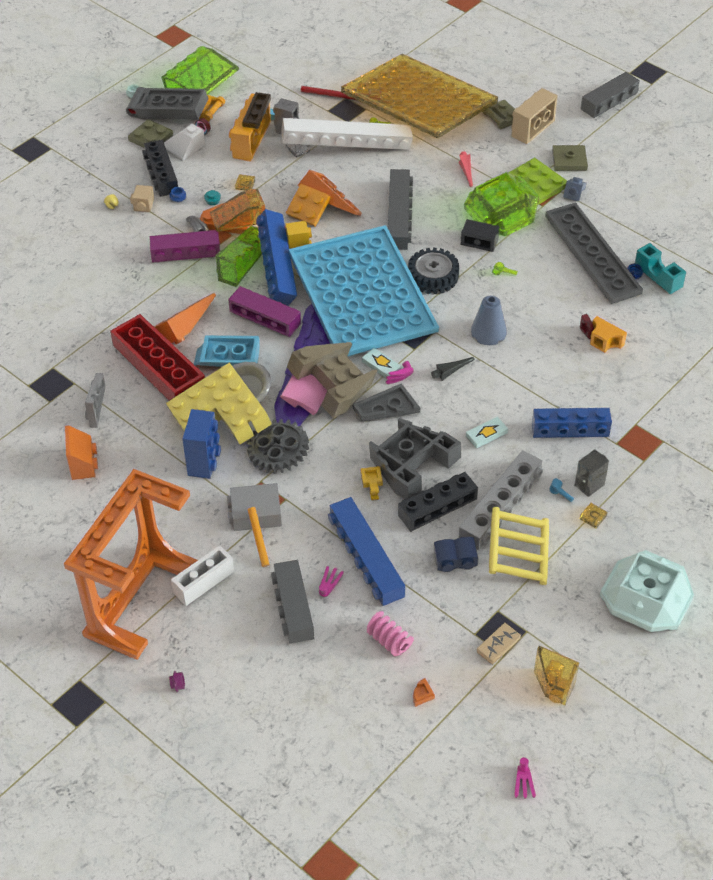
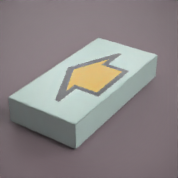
M375 348L362 357L364 364L373 370L377 369V372L385 378L391 376L389 372L401 370V365Z
M496 417L467 431L466 437L477 449L507 434L508 428Z

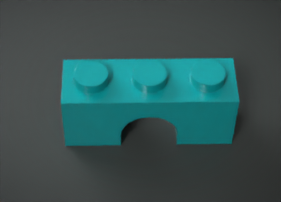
M651 243L639 248L634 264L637 268L669 294L683 288L686 277L684 269L675 262L665 267L661 260L662 252Z

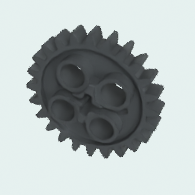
M280 419L279 423L273 420L272 425L261 432L253 431L254 436L249 439L250 442H247V452L250 461L253 462L254 467L258 466L260 471L265 468L266 473L271 469L274 474L279 469L281 473H284V468L291 471V465L298 467L297 461L303 462V456H307L306 450H309V439L306 431H303L302 426H297V422L291 424L289 419L286 423H283L282 419Z

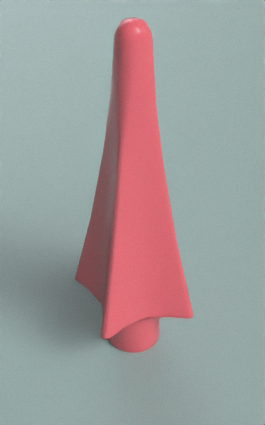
M463 151L459 155V164L463 169L469 186L472 187L471 155H467Z

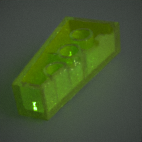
M250 226L215 255L218 281L237 287L261 257V243L257 227Z

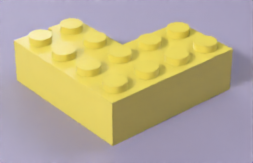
M230 362L166 403L184 432L191 409L212 411L215 413V420H218V422L223 420L240 445L254 436L248 424L250 421L257 433L272 425L266 411Z

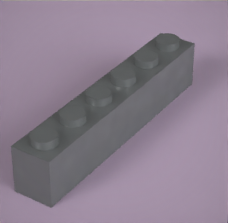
M390 169L388 230L399 250H408V243H411L412 233H408V231H412V221H409L412 220V210H409L412 209V198L409 197H413V187H410L413 186V176H410L409 169Z

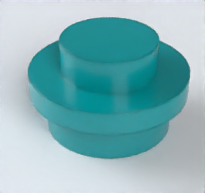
M210 190L205 193L204 199L208 205H217L221 199V194L218 191Z

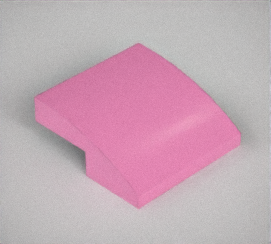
M292 374L280 397L293 407L300 405L309 413L315 415L324 400L327 390L311 374L299 380Z

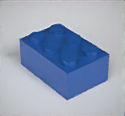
M191 409L182 438L188 476L211 479L212 471H216V457L220 456L221 445H218L220 434L217 433L218 420H215V413L212 411Z

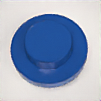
M175 187L170 192V199L172 201L181 202L186 198V192L181 187Z

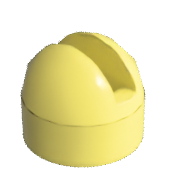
M114 194L108 195L104 199V203L109 209H115V206L119 204Z

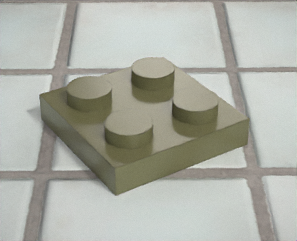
M147 119L128 135V141L144 148V143L158 140L167 141L173 136V130Z

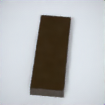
M255 92L242 121L243 127L259 128L271 101V94Z

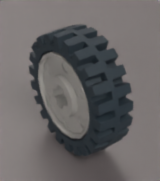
M433 247V250H430V248H426V251L421 249L419 253L415 252L408 262V268L421 292L426 290V294H430L431 291L434 294H438V291H440L442 294L445 290L448 292L451 288H454L458 282V259L455 258L454 254L450 255L448 250L444 252V249L440 248L438 251L435 247Z

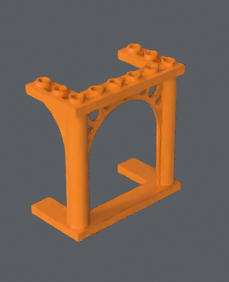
M133 469L67 558L64 567L74 573L87 624L82 631L83 637L138 660L148 645V640L115 626V623L155 566L178 575L198 561L177 552L165 541L157 528L152 501L180 511L190 497L189 490ZM134 508L138 526V542L134 558L129 566L125 568L103 559L99 555ZM95 582L110 587L112 590L106 597L100 598L97 594Z

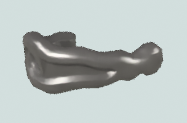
M192 215L186 218V221L190 222L193 232L209 231L207 225L198 217Z

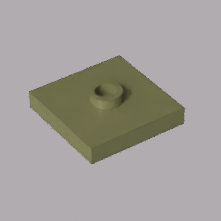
M585 145L552 146L555 171H587L588 164Z

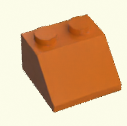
M69 425L65 426L66 457L72 480L95 477V469H98L97 457L94 458V454H97L96 443H92L91 435Z

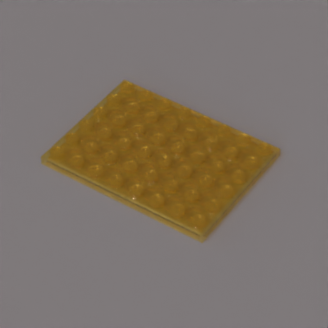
M400 54L341 86V92L349 97L365 103L384 114H388L409 126H413L434 138L443 136L498 103V96L405 54Z

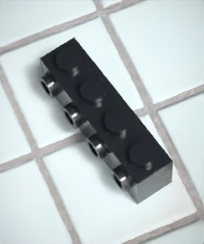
M163 140L144 143L145 150H142L143 159L146 160L147 170H150L151 181L154 180V190L158 191L160 197L170 195L171 190L178 187V181Z
M466 472L454 475L444 482L437 483L430 489L423 490L409 499L402 500L398 503V516L409 531L412 532L477 500L478 486Z

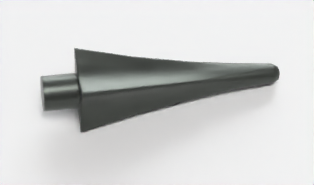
M470 357L459 361L436 364L437 370L432 371L431 375L434 379L440 377L443 381L458 369L474 361L475 358Z

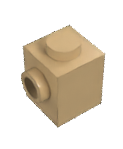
M136 185L134 193L130 197L134 211H151L154 202L153 186Z

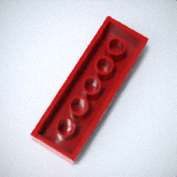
M141 314L110 330L113 346L169 401L205 378V375Z

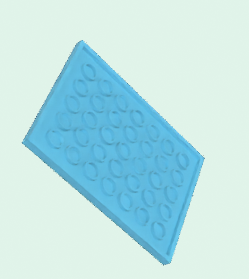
M386 225L289 249L293 265L330 343H352L348 356L439 332V326Z

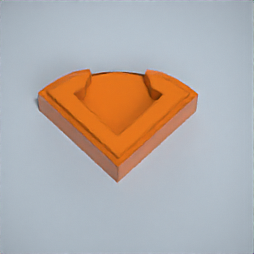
M426 678L420 680L414 689L413 703L415 707L435 699V694Z

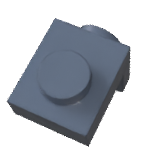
M573 177V179L567 181L563 197L579 201L587 183L582 182L583 179Z

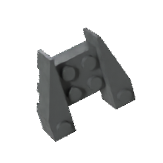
M401 418L398 419V431L378 446L372 441L369 442L370 459L375 466H380L381 474L393 491L403 499H409L422 491V476L414 470L428 458L432 457L448 469L461 459L460 441L446 432L431 431L430 427H418L413 425L411 421Z

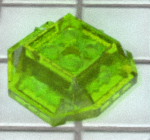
M505 172L476 186L469 193L464 203V209L474 221L500 226L499 235L507 236L534 222L539 195L521 176H514Z

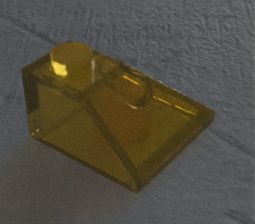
M538 646L534 673L545 697L549 698L552 702L566 705L575 687L580 662Z

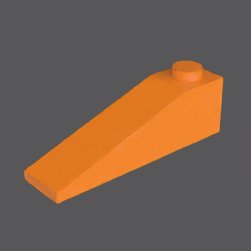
M309 170L298 184V186L303 184L328 194L331 197L328 202L330 205L355 215L361 216L362 214L350 200L344 199L345 195L337 190V186L322 173Z
M212 293L154 327L169 342L179 344L185 340L184 336L192 331L216 297V294Z

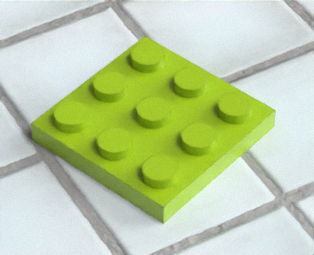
M535 157L499 178V184L532 208L563 191L567 183L566 179Z

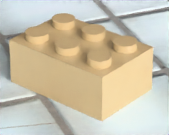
M541 88L528 100H525L522 105L515 108L512 114L511 137L528 144L555 121L558 95Z

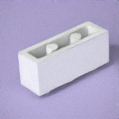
M219 545L171 579L173 594L185 606L189 605L234 572L233 557Z

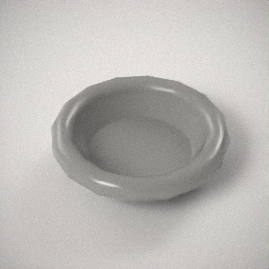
M242 362L233 365L235 371L258 402H262L268 395L272 384L270 373L267 369L256 362Z

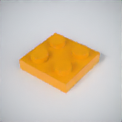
M300 184L285 213L316 227L331 197L328 194Z

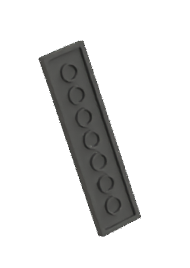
M576 202L546 211L545 217L611 304L642 294L643 288Z

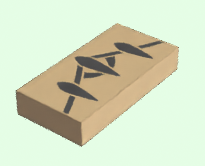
M504 623L477 648V653L493 665L520 640L521 635Z

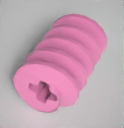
M379 611L369 621L367 633L372 635L376 641H379L382 646H385L386 650L391 651L393 656H399L412 645L414 638L412 636L407 638L408 632L403 631L401 633L402 627H395L396 622L394 620L389 622L390 617L388 615L384 616V612Z

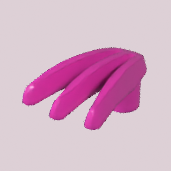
M409 361L403 362V369L389 372L391 376L386 377V384H393L409 377L414 372Z
M326 566L321 585L319 586V595L327 597L340 581L344 571H341L332 583L337 568H334L326 582L329 566Z
M525 757L520 759L517 768L514 795L516 798L518 797L520 780H522L524 799L527 798L526 780H528L532 797L535 798L536 793L528 766L529 760Z

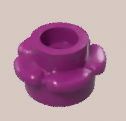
M174 671L173 676H169L170 687L179 692V690L185 689L183 672L177 673Z

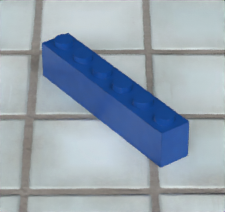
M265 209L257 217L256 224L258 225L270 299L289 306L297 297L291 257L289 255L284 218L281 213Z
M352 497L331 504L328 519L331 525L336 526L338 537L344 540L347 552L353 555L357 569L362 570L366 584L371 585L374 598L376 600L379 599L382 606L404 598V582Z

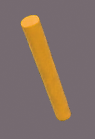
M251 507L247 510L261 565L266 567L270 564L256 509Z

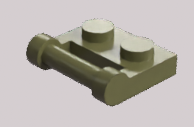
M505 99L491 105L486 104L482 107L481 111L493 119L500 129L513 124L512 114L515 108Z

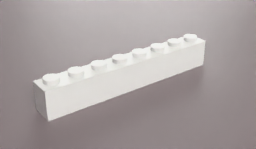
M283 118L281 129L282 142L285 144L410 150L413 139L411 126L402 124Z

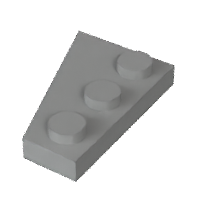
M103 373L95 374L85 401V418L89 420L90 428H98L106 386Z

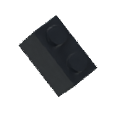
M467 219L461 231L460 245L494 252L499 239L500 226Z

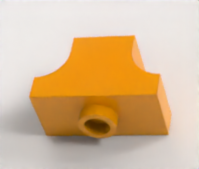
M598 316L592 320L594 330L591 334L590 345L604 353L610 348L616 347L621 349L625 345L627 332Z

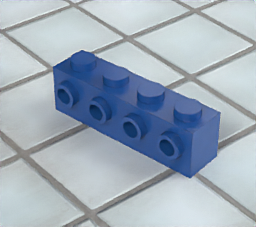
M610 408L533 409V438L609 437L612 425Z

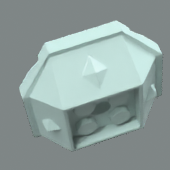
M644 550L617 561L601 589L600 596L605 601L612 615L647 631L655 632L667 629L677 630L693 600L694 593L684 566Z

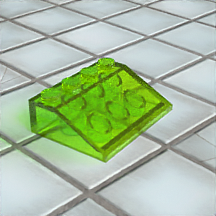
M200 46L192 54L187 55L183 61L178 62L175 67L168 70L161 78L164 88L205 89L208 95L236 73L239 67L214 49Z

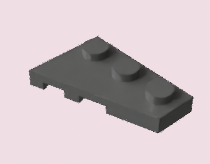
M402 383L353 404V410L361 421L420 413L421 409Z

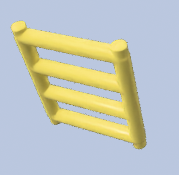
M493 507L489 573H504L540 581V585H546L548 577L549 519H534L500 511V508ZM499 519L541 528V537L499 528ZM504 537L540 545V555L498 546V538ZM498 554L540 563L539 573L497 564Z

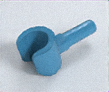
M557 478L553 479L549 488L552 494L559 493L572 502L574 498L561 488L563 485L562 481Z

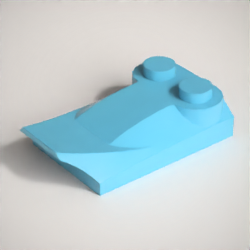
M205 335L204 343L196 351L194 365L223 367L229 362L232 366L242 362L258 363L259 336Z

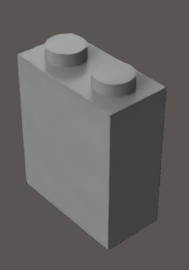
M277 483L230 488L231 496H227L228 508L232 507V511L228 512L229 524L233 523L234 531L252 529L247 510L251 507L256 509L260 528L282 526Z

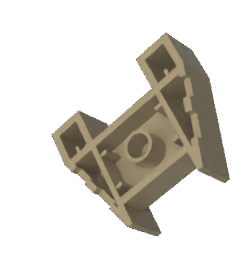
M351 342L303 347L292 352L287 364L288 370L298 380L312 374L323 385L327 393L321 406L332 418L346 413L350 409L352 404L372 385L378 371L374 369L363 374L347 357L352 346Z

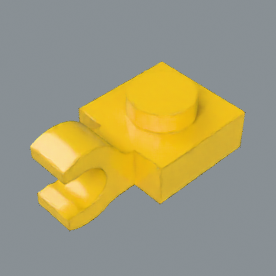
M380 466L360 468L363 488L369 487L371 500H378V486H383Z

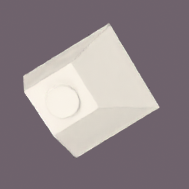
M194 124L185 127L164 142L167 153L181 161L186 160L205 146L204 130Z

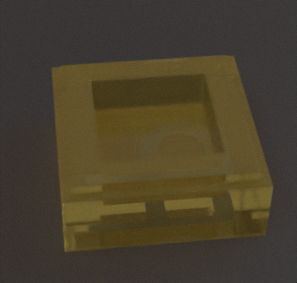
M239 174L235 189L252 191L255 176Z
M590 503L580 514L579 519L597 529L607 517L608 512Z

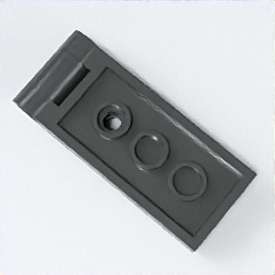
M138 87L126 108V113L131 117L138 115V118L198 120L208 101V96L205 89Z

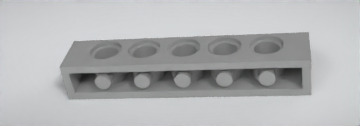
M522 450L461 524L458 538L474 537L477 550L483 544L486 545L491 535L492 508L498 507L500 511L511 513L514 505H518L521 502L523 494L530 491L534 480H538L543 473V469H541L542 460ZM499 519V528H500V526H501V524H502V519Z

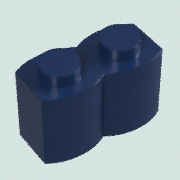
M461 537L455 540L443 539L434 542V554L438 571L450 572L456 568L469 570L478 566V554L474 537Z

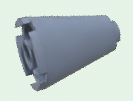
M486 296L483 298L471 326V336L475 337L480 344L496 345L498 341L505 339L507 328L500 299L496 296Z

